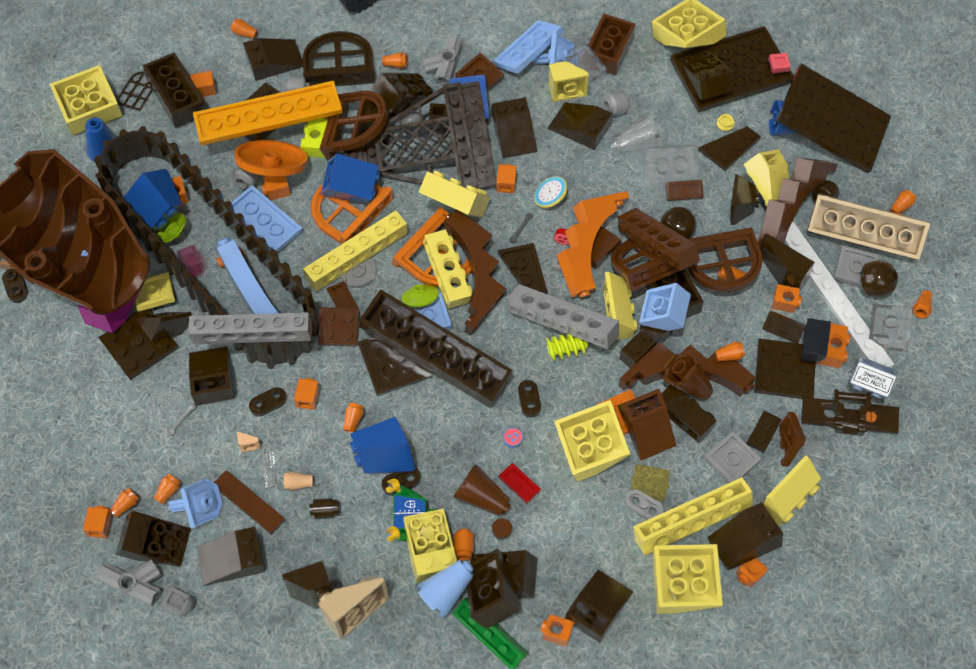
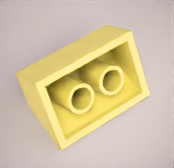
M605 272L603 295L606 314L610 318L619 320V336L616 339L633 338L634 331H637V321L633 320L632 316L634 314V303H630L632 292L628 289L625 278L611 272Z
M807 455L770 492L764 501V506L778 526L783 522L787 524L794 516L792 512L796 508L800 510L807 502L806 497L809 494L813 496L820 488L818 484L821 477Z

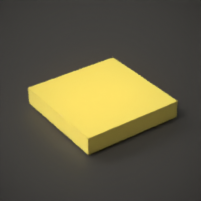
M169 273L159 274L146 279L135 301L138 312L175 302Z

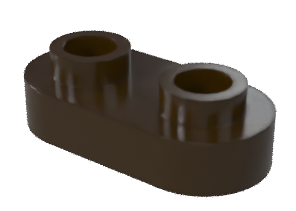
M15 269L5 271L2 275V281L7 296L13 303L23 302L27 298L28 292L22 275Z
M524 380L518 386L521 411L524 416L534 418L541 411L538 387L534 381ZM525 387H530L531 390H525ZM533 404L534 407L529 408L528 405Z
M275 387L252 398L249 402L250 412L254 416L260 417L282 407L287 401L286 393L282 388ZM279 394L278 398H273L274 395ZM257 403H261V404H262L261 406L256 407V404H257Z
M415 468L413 471L394 472L386 475L381 483L382 489L389 496L396 494L395 491L392 493L386 491V488L390 485L387 481L391 479H397L400 485L412 489L420 483V472ZM413 476L414 480L408 481L407 478Z

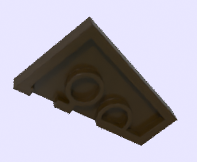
M746 126L700 146L698 151L722 170L727 171L760 140L761 136Z
M534 243L498 250L499 257L520 285L547 294V287Z

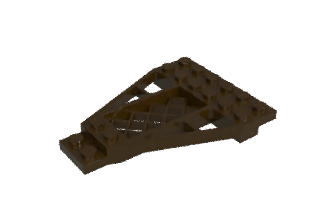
M479 81L443 85L441 89L386 121L380 133L370 142L361 147L344 151V156L379 165V177L422 185L423 180L396 175L395 173L427 167L428 172L432 173V166L455 162L458 181H461V186L466 188L469 185L480 189L497 187ZM444 95L448 116L423 121L421 107ZM418 110L419 122L391 126ZM440 125L447 129L443 137L435 133ZM421 129L429 132L425 140L417 136ZM404 132L412 136L407 144L400 140ZM449 133H451L452 144L445 140ZM386 135L394 139L389 147L382 143ZM432 135L440 139L435 148L427 143ZM415 138L422 142L417 151L410 147ZM397 141L404 145L399 154L392 150ZM443 142L450 146L446 154L438 150ZM425 145L432 149L427 158L420 153ZM381 146L387 149L383 155ZM407 149L415 153L410 161L402 157ZM389 152L397 156L392 164L384 160ZM435 153H438L439 155L442 156V157L432 158ZM417 156H420L421 158L424 159V160H420V161H415V162H414V160L416 159ZM400 159L406 162L404 164L396 165Z

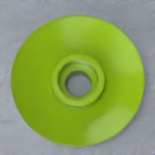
M176 213L173 217H170L167 221L168 224L163 229L158 230L157 238H161L164 244L180 237L186 224V216L183 213Z
M418 284L404 291L401 300L409 307H423L436 301L439 292L434 286Z

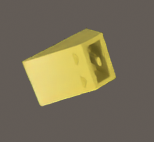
M779 149L760 152L746 162L744 166L767 206L769 199L778 200L783 178L789 179L788 164Z
M444 509L403 517L416 583L428 579L457 562Z

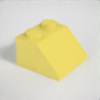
M567 61L549 64L548 86L553 102L587 96L588 72Z

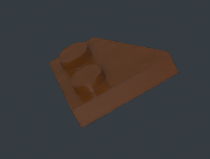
M788 411L780 424V449L785 450L781 466L789 467L806 441L796 413Z

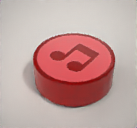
M559 228L555 231L553 237L555 242L569 245L565 234L567 229Z

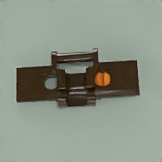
M834 389L833 400L803 397L801 423L830 426L835 429V433L864 435L867 431L898 434L899 407L871 404V393L868 392L866 394L840 392L839 389ZM838 399L865 402V405H860V408L857 410L846 409L842 402H838ZM825 410H833L835 416L832 418L827 417L824 413Z

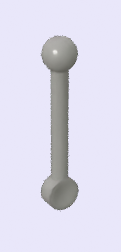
M194 403L189 404V409L172 428L167 430L168 436L174 435L175 429L191 411L196 409Z

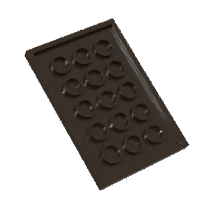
M766 26L721 39L714 44L698 46L670 55V61L698 112L789 84L794 77L791 70L772 73L769 56L781 54ZM711 51L733 71L734 90L701 100L694 94L678 61L687 56H696L701 52Z
M801 63L797 67L776 121L860 170L869 173L872 171L891 115Z

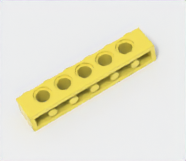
M397 211L392 212L303 268L306 281L317 292L342 274L350 271L351 268H355L359 263H363L369 257L374 256L407 235V223Z
M739 478L633 526L635 542L645 556L653 552L654 546L669 545L752 507L753 491L743 478Z

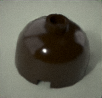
M673 207L663 214L660 221L662 224L687 239L693 238L697 223L695 216L690 210L684 207Z
M876 260L868 262L862 267L861 271H864V276L861 277V283L868 296H873V299H879L890 295L896 289L898 274L890 263Z

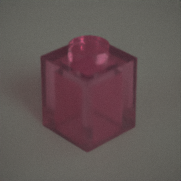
M194 244L177 251L181 264L185 265L191 276H198L205 271L203 262Z

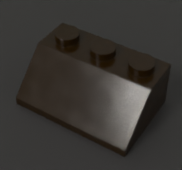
M323 561L281 574L290 597L315 609L320 608L318 603L321 602L320 599L323 595L333 592Z

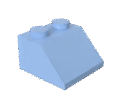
M677 283L647 290L639 324L666 331L683 328L691 294Z

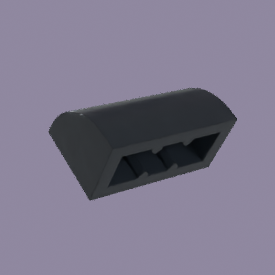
M807 319L801 361L817 362L826 358L831 321Z

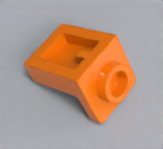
M755 558L740 566L736 575L743 585H748L752 588L768 571V568Z

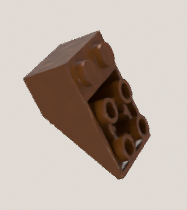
M660 389L617 405L640 461L676 446L667 406Z

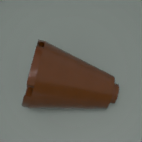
M687 350L683 351L684 353L680 355L674 354L663 368L665 372L663 379L667 384L699 401L708 399L713 392V387L696 355Z
M474 464L453 496L456 500L497 516L501 513L505 515L511 506L508 503L509 497L476 464Z

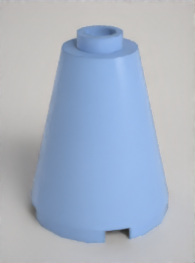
M459 560L422 581L415 588L420 590L418 594L433 611L437 608L440 611L438 615L444 618L473 578L474 574L472 571L474 568L468 561L462 562Z

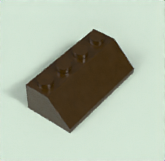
M173 52L142 65L146 80L174 127L176 128L192 121L194 118L193 112L199 111L205 102L176 53Z

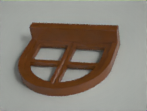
M368 90L338 94L342 114L328 117L319 148L327 161L336 152L361 147L380 133L388 118V107L381 95ZM361 101L357 116L346 118L349 107L348 103ZM366 101L376 104L378 113L362 115ZM375 121L365 133L356 137L360 123ZM354 124L351 139L339 141L343 125Z
M752 227L689 239L697 244L699 254L717 251L721 262L699 266L696 263L687 267L691 276L702 286L715 291L732 292L748 287L759 276L763 257ZM748 245L751 256L728 260L725 249ZM752 261V267L748 273L739 279H735L731 265ZM723 266L728 281L713 279L702 272V270Z
M631 239L620 244L611 254L613 269L626 279L627 287L631 292L680 271ZM635 248L639 251V253L621 260L623 255L630 249ZM642 256H646L651 260L632 269L625 265Z

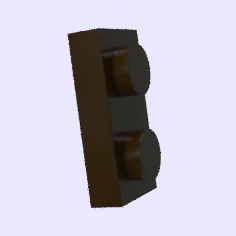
M770 310L762 329L792 342L799 343L806 325Z
M764 410L746 444L765 453L782 419Z

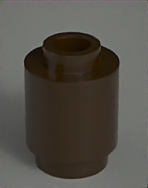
M313 499V503L309 504L310 516H314L315 520L339 516L338 499Z

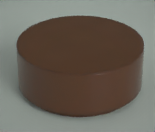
M505 518L495 520L492 524V534L499 540L509 538L512 534L511 522Z

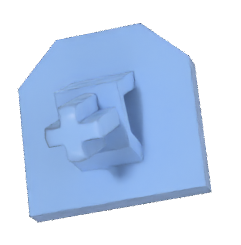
M555 32L552 34L549 52L539 54L533 62L534 64H554L567 61L577 66L578 53L572 42Z
M202 479L181 488L182 499L169 502L168 508L171 512L186 510L191 528L217 518L223 505L218 485L209 479Z

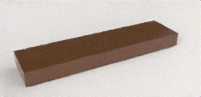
M227 470L214 482L218 485L219 492L270 535L284 523V517Z

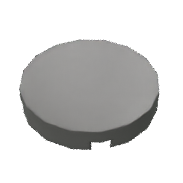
M369 257L363 263H359L355 268H351L350 271L342 274L340 278L349 287L364 288L375 280L377 274L376 264Z

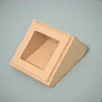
M237 432L241 452L261 448L257 437Z

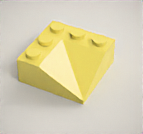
M684 0L651 21L653 38L667 46L688 48L710 45L726 36V19L697 0Z
M100 65L50 84L72 135L85 131L86 122L91 118H100L106 123L122 116Z
M436 170L433 173L427 171L419 193L468 215L483 217L491 197L486 195V191L469 185L465 188L460 185L461 181L454 178L447 180L444 178L445 174Z
M611 400L554 421L572 474L577 482L595 476L631 455Z
M717 544L654 546L652 559L656 614H678L723 606Z

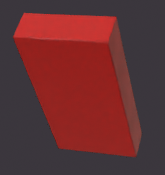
M513 463L498 476L526 504L541 492V488Z

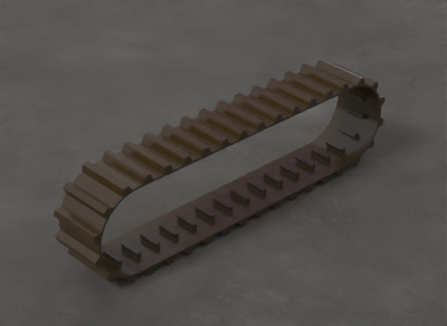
M141 126L138 131L127 132L125 129L120 130L119 136L112 141L105 140L103 142L104 150L101 155L96 156L94 159L99 171L96 174V178L101 189L114 200L129 227H132L138 240L143 239L146 249L149 252H154L160 264L164 263L169 275H175L181 288L186 287L191 300L197 299L200 310L203 313L208 312L209 315H229L222 311L217 301L214 302L209 296L207 289H203L198 284L196 277L190 275L185 265L176 259L174 252L166 248L163 240L157 238L153 229L144 223L141 215H137L133 211L129 202L126 203L121 193L116 191L112 185L117 172L124 165L135 159L155 157L169 162L172 168H175L182 178L187 180L192 189L198 192L203 201L210 205L214 213L221 217L225 225L233 230L236 237L245 243L247 249L256 255L258 261L268 268L270 274L279 280L281 286L291 293L293 299L302 305L304 313H309L312 322L311 341L314 336L319 335L313 296L310 289L304 290L301 277L299 275L292 276L289 264L287 262L280 263L278 252L276 250L269 251L265 238H257L255 228L252 225L246 226L244 216L241 213L235 214L232 203L230 201L224 202L221 191L219 189L213 190L210 179L208 177L202 178L199 167L197 165L191 166L186 153L181 155L175 142L168 143L164 132L160 131L155 134L147 131L146 126ZM311 341L233 343L236 351L244 350L248 362L251 364L255 361L266 363L268 369H273L276 364L286 362L292 366L295 364V358L299 357L303 352L310 353L312 351Z

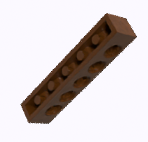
M634 208L618 216V229L622 234L680 271L700 261L697 244L641 210Z

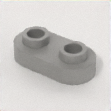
M631 490L627 493L625 498L626 507L644 519L649 520L663 513L662 504L642 491ZM637 499L639 503L633 504L631 501ZM651 509L655 510V511H656V514H655V515H651V514L649 513V510H651Z

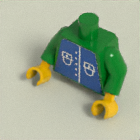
M391 479L387 482L392 484L393 488L387 487L386 491L388 493L395 491L396 494H393V526L386 530V533L389 532L392 535L387 538V541L392 542L396 539L407 542L403 517L439 509H427L426 499L422 495L400 485L397 479Z

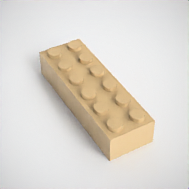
M818 193L808 225V231L919 260L930 223L925 220Z

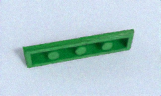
M468 597L464 598L452 613L509 669H516L530 654L498 623L484 628L471 619Z

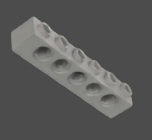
M519 284L507 297L508 311L510 313L608 349L619 336V320Z
M309 313L189 316L188 335L193 344L311 341L312 322Z

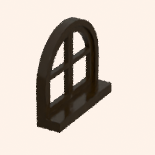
M346 31L329 32L316 37L306 46L303 52V77L306 79V83H310V86L334 81L335 87L375 83L371 45L362 36ZM334 41V52L315 53L322 45ZM340 41L354 43L361 49L341 51ZM364 54V65L341 67V56ZM335 56V67L312 69V58Z

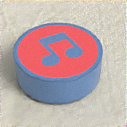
M509 428L503 434V442L509 448H517L523 442V434L517 428Z

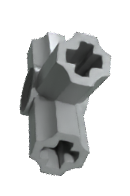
M451 34L447 37L444 50L440 54L422 59L426 74L436 72L435 82L441 85L450 84L449 79L452 78L453 71L457 67V58L462 45V38L456 34Z
M152 559L131 573H126L107 563L98 572L97 580L150 606H153L160 597L161 590L149 584L161 576ZM129 581H133V585L131 587L125 588V585Z

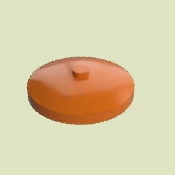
M255 140L239 145L234 151V161L243 170L254 174L289 176L297 174L307 167L308 155L300 147L287 142Z

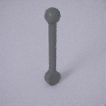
M531 213L526 214V219L515 235L510 237L511 243L517 242L518 235L527 222L533 218Z

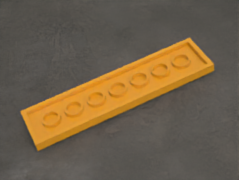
M330 81L193 112L202 146L342 114V107L335 83Z

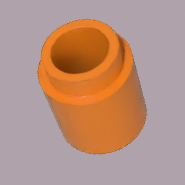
M459 529L458 532L454 533L453 547L457 560H471L474 554V533L470 532L469 529Z

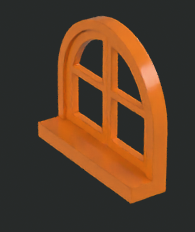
M374 184L376 198L361 212L349 204V200L344 201L343 199L320 195L321 185L312 198L311 212L317 227L338 243L343 244L364 231L394 199L393 190L388 186L383 189ZM325 197L339 205L326 221L321 214V204ZM345 209L357 218L341 233L329 224Z
M440 207L393 256L392 265L396 268L401 266L414 278L426 285L439 287L436 277L429 274L432 271L431 265L424 272L410 261L409 258L423 245L424 236L434 233L449 213ZM456 240L453 241V247L457 244ZM443 250L438 251L441 254H446ZM466 258L464 265L461 263L459 265L465 270L467 277L471 272V268Z

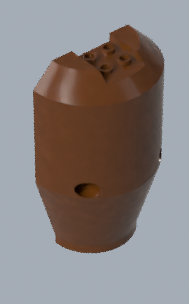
M55 149L26 152L14 163L17 170L0 184V256L31 284L82 305L94 314L104 315L123 307L139 292L145 283L150 271V258L142 250L114 200ZM83 250L88 253L87 256H81Z

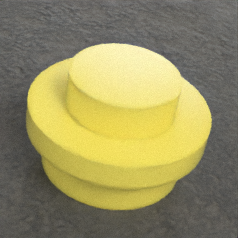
M723 114L717 119V127L720 130L730 131L733 129L735 121L731 115Z

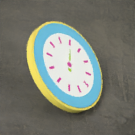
M558 176L550 177L543 181L535 191L534 200L536 204L542 208H549L558 204L567 192L566 181Z

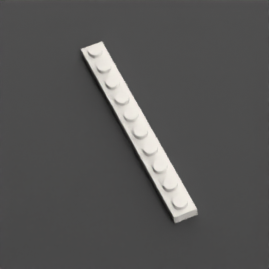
M792 221L784 244L815 262L809 276L810 281L840 324L848 326V334L851 335L850 338L863 357L892 368L894 366L892 360Z

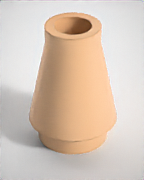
M292 471L284 473V489L292 491L312 487V475Z

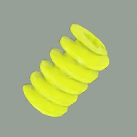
M566 334V339L563 335H559L558 340L555 336H552L551 342L546 338L547 350L553 361L556 360V355L563 359L564 353L570 358L572 351L575 356H578L579 350L584 355L586 348H588L587 341L572 337L569 334Z

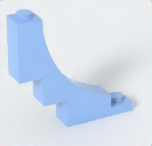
M225 237L217 241L218 245L214 247L234 287L238 289L244 303L252 314L278 313L253 276L234 239Z

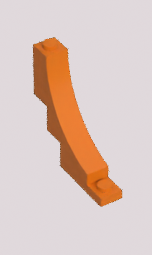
M627 191L583 200L573 207L579 224L572 225L565 231L571 248L565 249L557 255L572 298L577 296L585 298L596 288L591 270L593 242L604 221L615 213L618 207L623 206L624 202L629 198Z

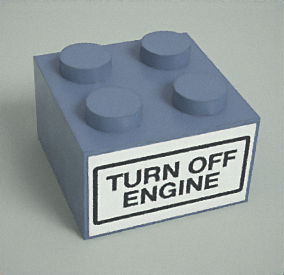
M859 356L850 377V383L857 390L864 391L866 389L872 391L871 394L875 397L883 399L884 396L888 398L897 378V370Z

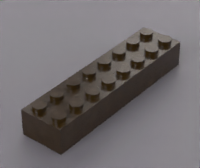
M382 289L379 290L359 319V327L489 408L492 407L511 377L512 369Z

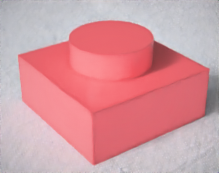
M787 53L769 56L772 73L790 71L791 66Z

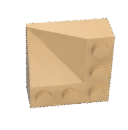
M371 575L368 579H362L358 584L326 593L321 597V602L318 605L325 622L341 640L387 602L389 596L385 580L382 577Z

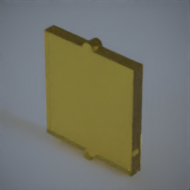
M635 464L634 474L630 479L632 482L631 490H640L657 501L665 502L666 491L669 488L670 470Z

